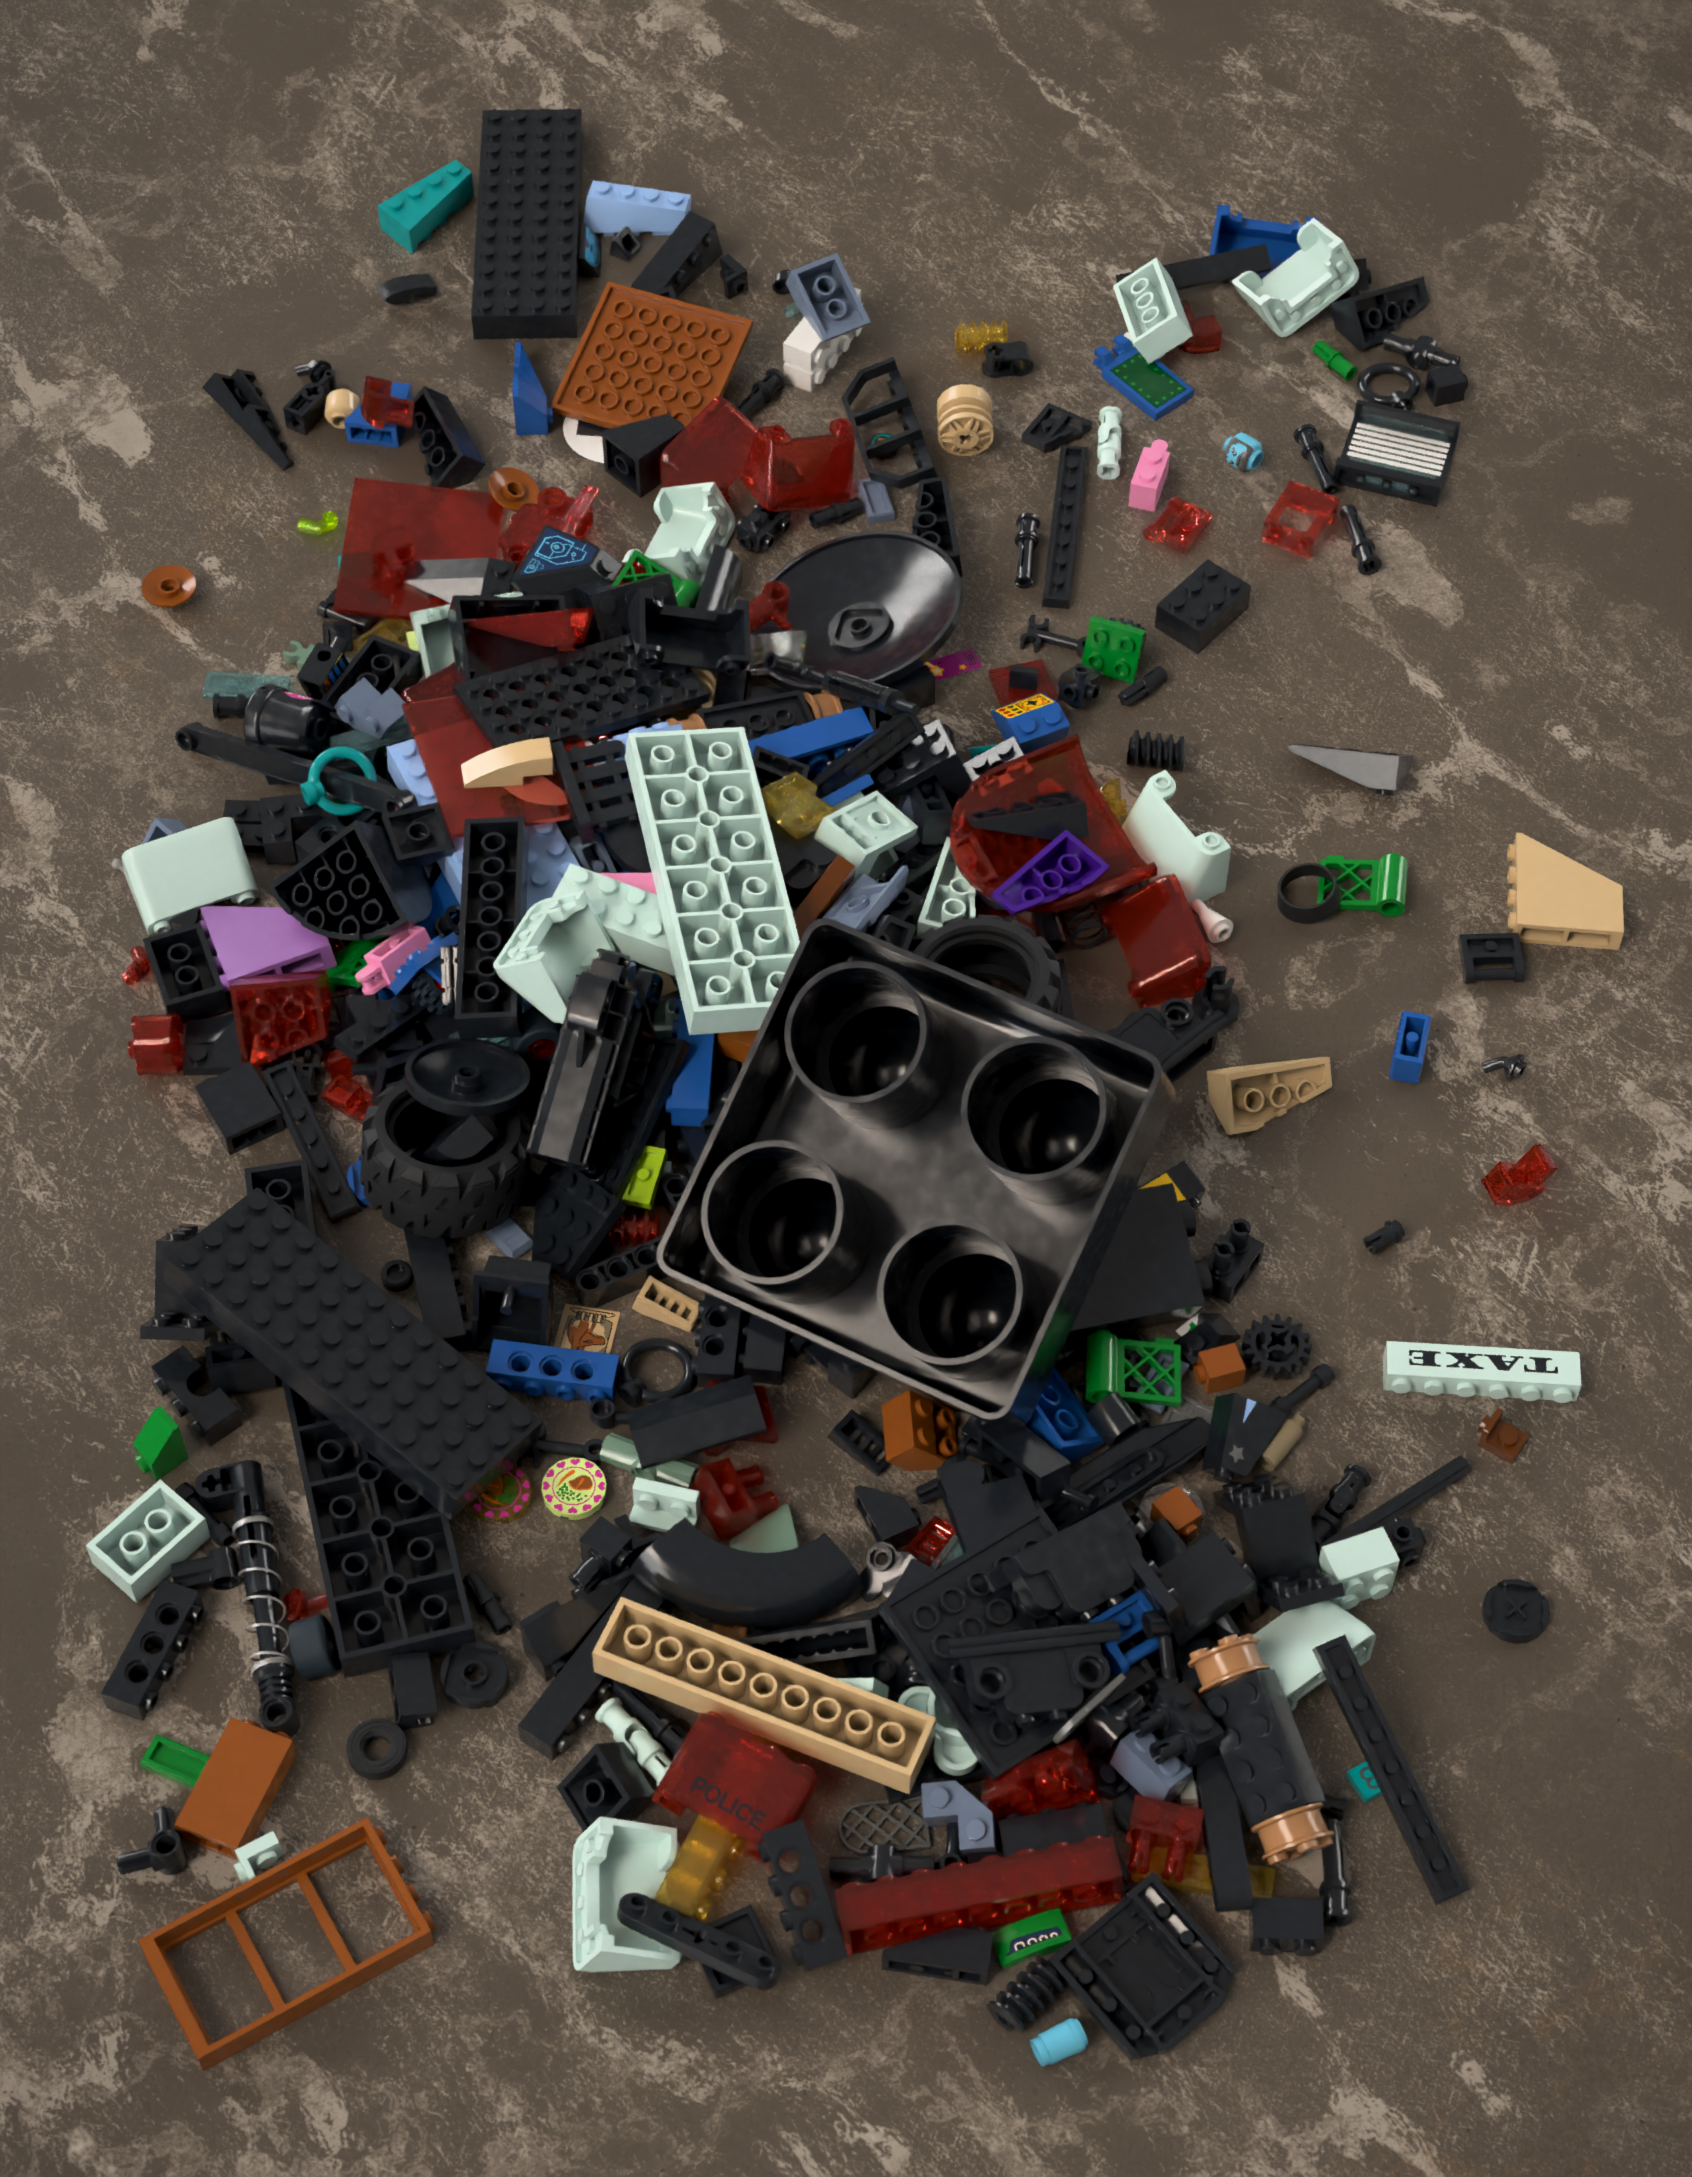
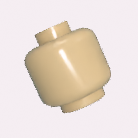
M346 388L330 392L326 398V420L338 429H345V419L360 406L359 397Z

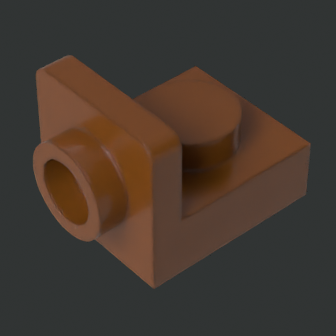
M1497 1408L1492 1417L1486 1415L1478 1428V1432L1481 1433L1478 1446L1512 1465L1528 1442L1530 1435L1501 1420L1503 1410Z

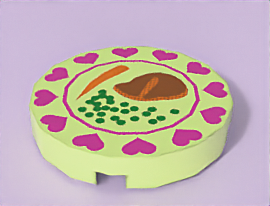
M568 1458L558 1461L548 1469L543 1477L541 1491L545 1506L554 1515L569 1517V1520H580L590 1517L601 1508L607 1492V1483L603 1471L595 1463L584 1458Z

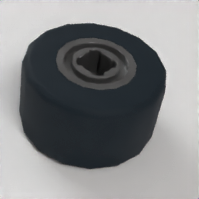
M318 1614L293 1622L289 1626L288 1636L291 1653L296 1667L304 1679L311 1681L336 1673L340 1669L341 1662L335 1633L324 1615Z

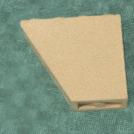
M1516 833L1514 844H1509L1507 850V861H1512V866H1509L1507 883L1512 884L1507 900L1508 907H1512V912H1509L1508 930L1518 933L1519 940L1523 943L1619 950L1624 934L1623 886L1523 833Z

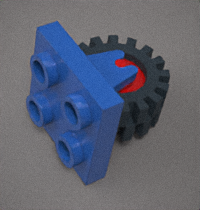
M454 932L445 938L439 935L428 943V949L422 952L420 948L406 958L407 963L394 972L396 978L389 985V988L397 996L412 986V989H417L414 993L415 998H422L419 1002L422 1007L426 1003L429 1005L427 1008L429 1012L437 1009L436 1014L442 1015L444 1011L446 1015L451 1014L453 1010L455 1011V1006H446L442 1003V993H445V988H442L441 964H444V959H441V947L447 945L458 946L459 937Z

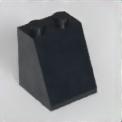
M668 414L606 429L602 432L605 471L640 498L687 466L686 427Z

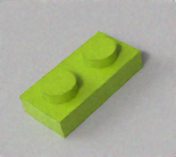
M645 1146L621 1201L630 1206L652 1209L668 1158L667 1149Z

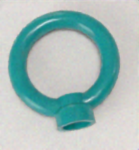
M345 746L329 748L318 755L313 761L308 774V782L300 785L304 800L308 806L317 803L322 809L334 815L349 816L356 814L365 808L352 803L337 804L326 797L323 785L320 782L321 771L331 760L347 758L353 760L362 768L366 779L377 782L374 766L363 753L354 748Z

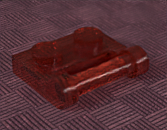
M1172 497L1166 504L1167 508L1154 523L1147 525L1143 530V536L1150 542L1158 541L1184 554L1212 522L1213 514L1178 497ZM1180 513L1168 529L1164 530L1163 527L1175 514Z

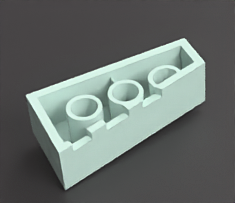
M950 837L946 838L918 920L916 939L930 928L936 930L942 927L944 921L965 916L968 919L976 918L975 843Z

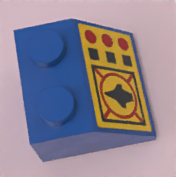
M1043 693L991 711V715L1004 740L1014 736L1024 756L1065 742L1070 728V724L1059 703Z

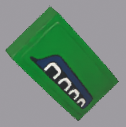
M1060 1908L1025 1918L993 1933L995 1949L1002 1967L1006 1969L1036 1954L1045 1956L1073 1940Z

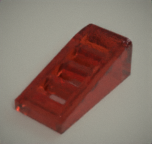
M934 1516L902 1552L912 1554L918 1561L936 1570L958 1540L952 1525ZM933 1532H936V1533H938L939 1535L945 1537L946 1540L944 1541V1540H942L941 1538L935 1536V1535L932 1534V1533H933Z

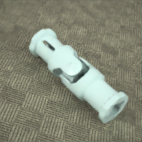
M1115 406L1103 407L1099 414L1101 425L1098 429L1097 457L1100 462L1097 466V475L1102 479L1113 480L1120 475L1118 460L1121 457L1122 429L1119 422H1121L1122 411Z
M618 1697L606 1701L596 1712V1720L599 1723H604L613 1732V1738L616 1742H624L632 1757L637 1760L636 1763L643 1771L647 1770L657 1781L656 1786L660 1791L672 1787L683 1774L681 1766L674 1765L664 1754L665 1749L662 1745L652 1738L651 1734L636 1717H631L622 1708V1702Z

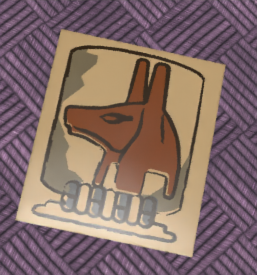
M565 1303L554 1347L610 1354L620 1312Z

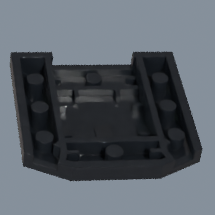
M1153 1872L1129 1891L1125 1898L1079 1937L1070 1941L1048 1961L1060 1975L1062 1982L1130 2061L1167 2053L1223 2004L1231 1977L1236 1969L1235 1965Z

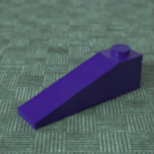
M1064 830L996 889L991 897L1010 914L1016 915L1091 886L1109 870L1110 866L1068 830Z

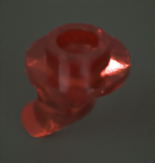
M299 1588L290 1590L282 1601L286 1606L287 1613L285 1616L289 1621L305 1619L309 1612L329 1607L326 1594L306 1599L305 1592Z

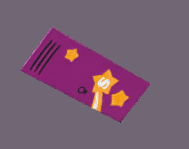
M972 648L927 661L922 665L929 667L936 677V682L982 668Z

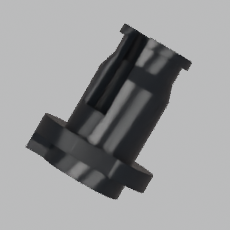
M1214 966L1207 970L1205 973L1206 982L1203 988L1195 993L1192 999L1194 1014L1202 1020L1219 1009L1224 1015L1229 1017L1230 1023L1228 1025L1238 1019L1240 1004L1237 996L1233 993L1234 978L1228 979L1227 983H1225L1227 968L1224 966Z

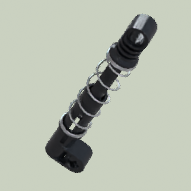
M254 1460L239 1461L203 1471L196 1480L195 1488L202 1502L210 1511L216 1513L235 1510L236 1518L232 1522V1532L239 1542L234 1547L240 1551L242 1570L238 1573V1576L244 1578L246 1598L242 1600V1603L253 1605L255 1624L249 1625L245 1630L249 1633H257L259 1652L249 1656L250 1660L259 1661L251 1668L253 1682L259 1688L261 1703L259 1718L267 1731L273 1733L282 1731L292 1738L300 1728V1719L295 1709L291 1679L295 1675L294 1662L290 1657L282 1653L289 1645L288 1631L278 1625L284 1619L287 1609L285 1604L279 1600V1591L283 1586V1580L276 1573L275 1564L279 1559V1552L272 1545L275 1524L273 1517L268 1513L261 1464ZM228 1484H231L232 1490H228ZM275 1601L279 1602L283 1607V1615L278 1622ZM256 1626V1630H249L250 1628ZM278 1628L287 1635L286 1645L282 1649ZM256 1655H260V1658H253V1657L256 1656ZM286 1714L282 1720L274 1722L277 1716Z

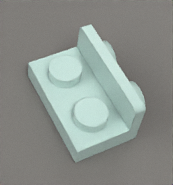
M635 1478L632 1487L634 1505L629 1517L632 1525L667 1532L675 1523L677 1524L686 1517L696 1526L700 1514L699 1491L643 1478Z

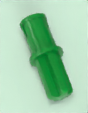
M1319 340L1313 346V353L1326 363L1328 369H1333L1346 381L1354 378L1358 368L1346 360L1341 351H1335L1326 342Z

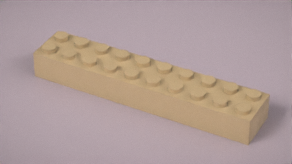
M620 1597L592 1652L595 1673L907 1794L911 1792L935 1737L936 1717L623 1597Z

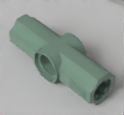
M612 1432L603 1441L599 1454L601 1461L630 1471L634 1478H643L691 1490L695 1487L700 1472V1465L681 1458L642 1470L634 1441Z

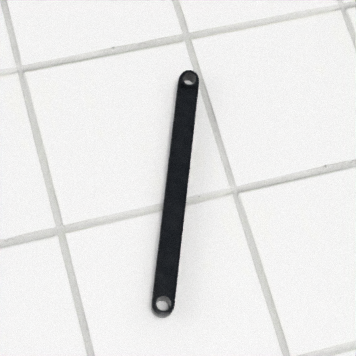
M199 722L189 723L181 727L175 734L178 746L184 751H194L297 786L308 782V774L313 761L205 727ZM326 765L321 771L320 782L323 785L325 795L382 814L418 806L415 795L407 789L400 790Z

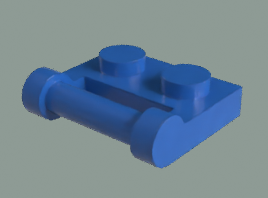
M1141 1590L1088 1622L1118 1621L1121 1640L1118 1642L1100 1643L1101 1650L1108 1659L1109 1667L1116 1676L1121 1673L1125 1674L1129 1671V1666L1159 1649L1158 1638L1147 1639L1124 1654L1118 1648V1645L1143 1631L1141 1623L1142 1613L1154 1610Z

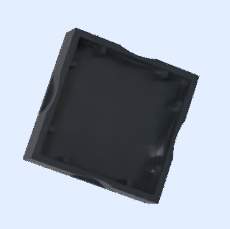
M457 595L452 598L448 619L458 683L571 651L568 642L569 625L564 595H523L509 598L494 595Z

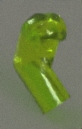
M326 511L322 514L323 519L319 521L300 518L297 530L314 535L324 534L336 528L338 524L336 521L337 514L332 511Z

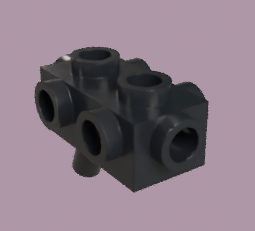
M771 493L763 501L759 500L752 512L747 517L743 516L736 525V539L739 545L744 550L749 551L752 549L757 553L762 548L768 550L776 539L775 535L778 532L784 534L789 529L792 523L790 519L792 507Z

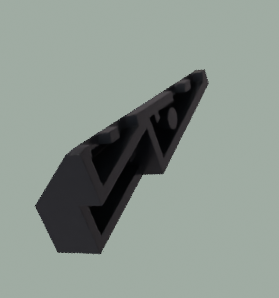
M237 369L232 376L214 373L202 388L282 470L292 467L294 461L289 459L285 453L287 450L286 443H280L278 435L280 430L270 407L261 399L262 389L255 387L253 382L256 378L255 374L241 369Z

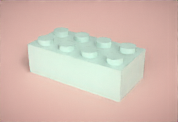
M1154 258L1113 286L1132 342L1149 364L1163 357L1168 351L1183 344L1188 338L1193 336L1172 277L1157 258Z

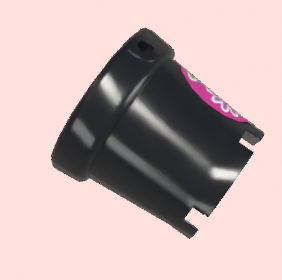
M265 684L258 687L251 695L245 708L243 720L245 740L292 755L317 757L322 751L332 748L336 739L337 721H331L330 712L335 713V709L327 701L293 694L286 688Z

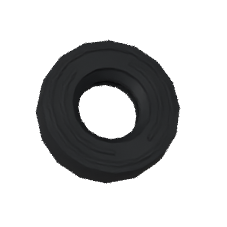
M373 1718L362 1722L353 1729L347 1740L346 1754L350 1766L358 1775L369 1780H382L393 1776L402 1768L407 1759L408 1743L405 1734L396 1723L387 1719ZM375 1738H382L390 1744L388 1755L380 1760L369 1759L364 1754L366 1744Z

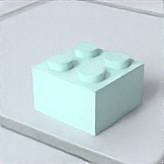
M1383 1527L1323 1546L1319 1556L1321 1570L1343 1583L1345 1596L1330 1600L1344 1610L1355 1607L1360 1601L1369 1598L1376 1600L1389 1594L1392 1590L1400 1561Z

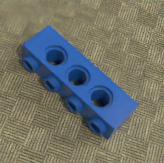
M493 1339L486 1375L507 1392H523L535 1397L541 1395L554 1396L566 1401L572 1399L585 1400L590 1403L596 1399L606 1398L614 1403L620 1378V1357L615 1354ZM518 1369H527L524 1372H517ZM550 1373H559L555 1376H548ZM581 1377H590V1378L587 1379V1380H580V1379H579V1378H581Z

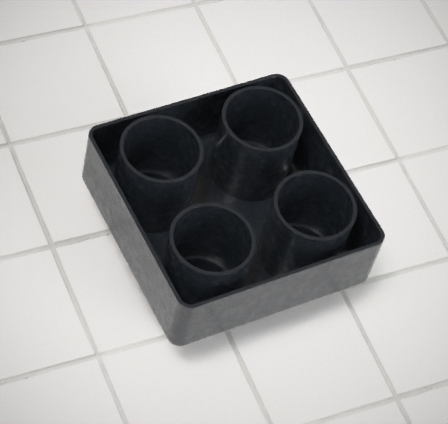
M829 918L816 920L807 927L659 1243L656 1254L658 1265L666 1274L705 1295L1001 1430H1019L1028 1424L1172 1109L1175 1102L1174 1086L1157 1058L1143 1049ZM979 1341L984 1343L983 1349L964 1357L944 1355L940 1352L942 1349L954 1344L968 1343L977 1345Z

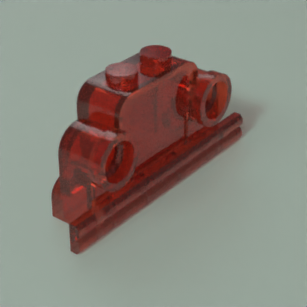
M584 485L576 499L568 497L562 489L557 487H548L541 490L537 496L538 505L534 503L522 505L518 512L512 515L506 531L500 534L498 547L502 549V559L516 563L517 570L541 529L546 524L584 540L594 523L592 504L599 494V490L595 487L591 488L588 485Z

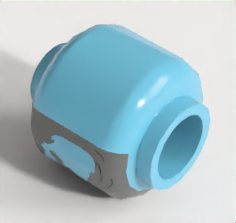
M1243 432L1236 434L1234 437L1230 436L1223 446L1225 462L1242 472L1255 470L1261 464L1264 457L1262 444Z

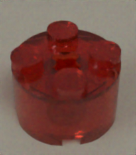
M178 1014L133 1016L131 1027L134 1034L133 1040L128 1042V1053L131 1059L135 1058L138 1076L175 1074L183 1071L184 1044H181L179 1034L185 1033L180 1016Z

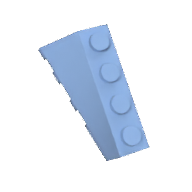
M593 180L586 199L583 223H586L593 233H604V237L614 236V232H620L625 226L630 228L634 236H639V234L644 232H652L653 235H671L689 211H691V195Z

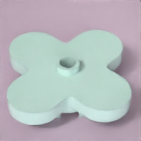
M915 1686L909 1688L900 1696L898 1703L936 1717L933 1755L937 1766L943 1772L954 1776H961L971 1772L977 1766L978 1759L930 1687Z

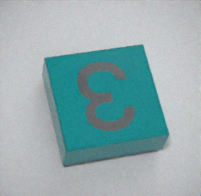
M1367 1762L1347 1771L1346 1777L1364 1804L1382 1795Z

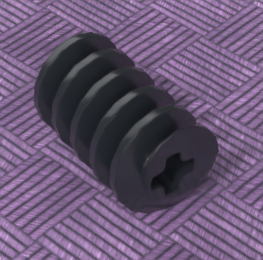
M1135 730L1129 740L1126 765L1134 757L1136 766H1140L1143 759H1145L1147 767L1151 768L1156 760L1158 769H1163L1165 763L1168 762L1170 771H1173L1177 763H1179L1181 772H1183L1186 753L1184 736H1180L1177 743H1174L1173 735L1169 734L1164 742L1161 733H1158L1155 739L1152 740L1150 731H1147L1143 739H1141L1139 730Z
M1037 1955L1036 1962H1030L1026 1966V1972L1020 1971L1016 1976V1982L1010 1981L1006 1985V1991H1000L996 1995V2001H990L987 2004V2008L995 2021L1005 2030L1011 2031L1015 2028L1023 2033L1026 2028L1021 2020L1024 2018L1034 2023L1036 2019L1031 2010L1034 2008L1043 2014L1046 2009L1041 2000L1045 1999L1053 2004L1056 1999L1051 1991L1054 1989L1063 1994L1066 1990L1055 1968L1045 1958Z

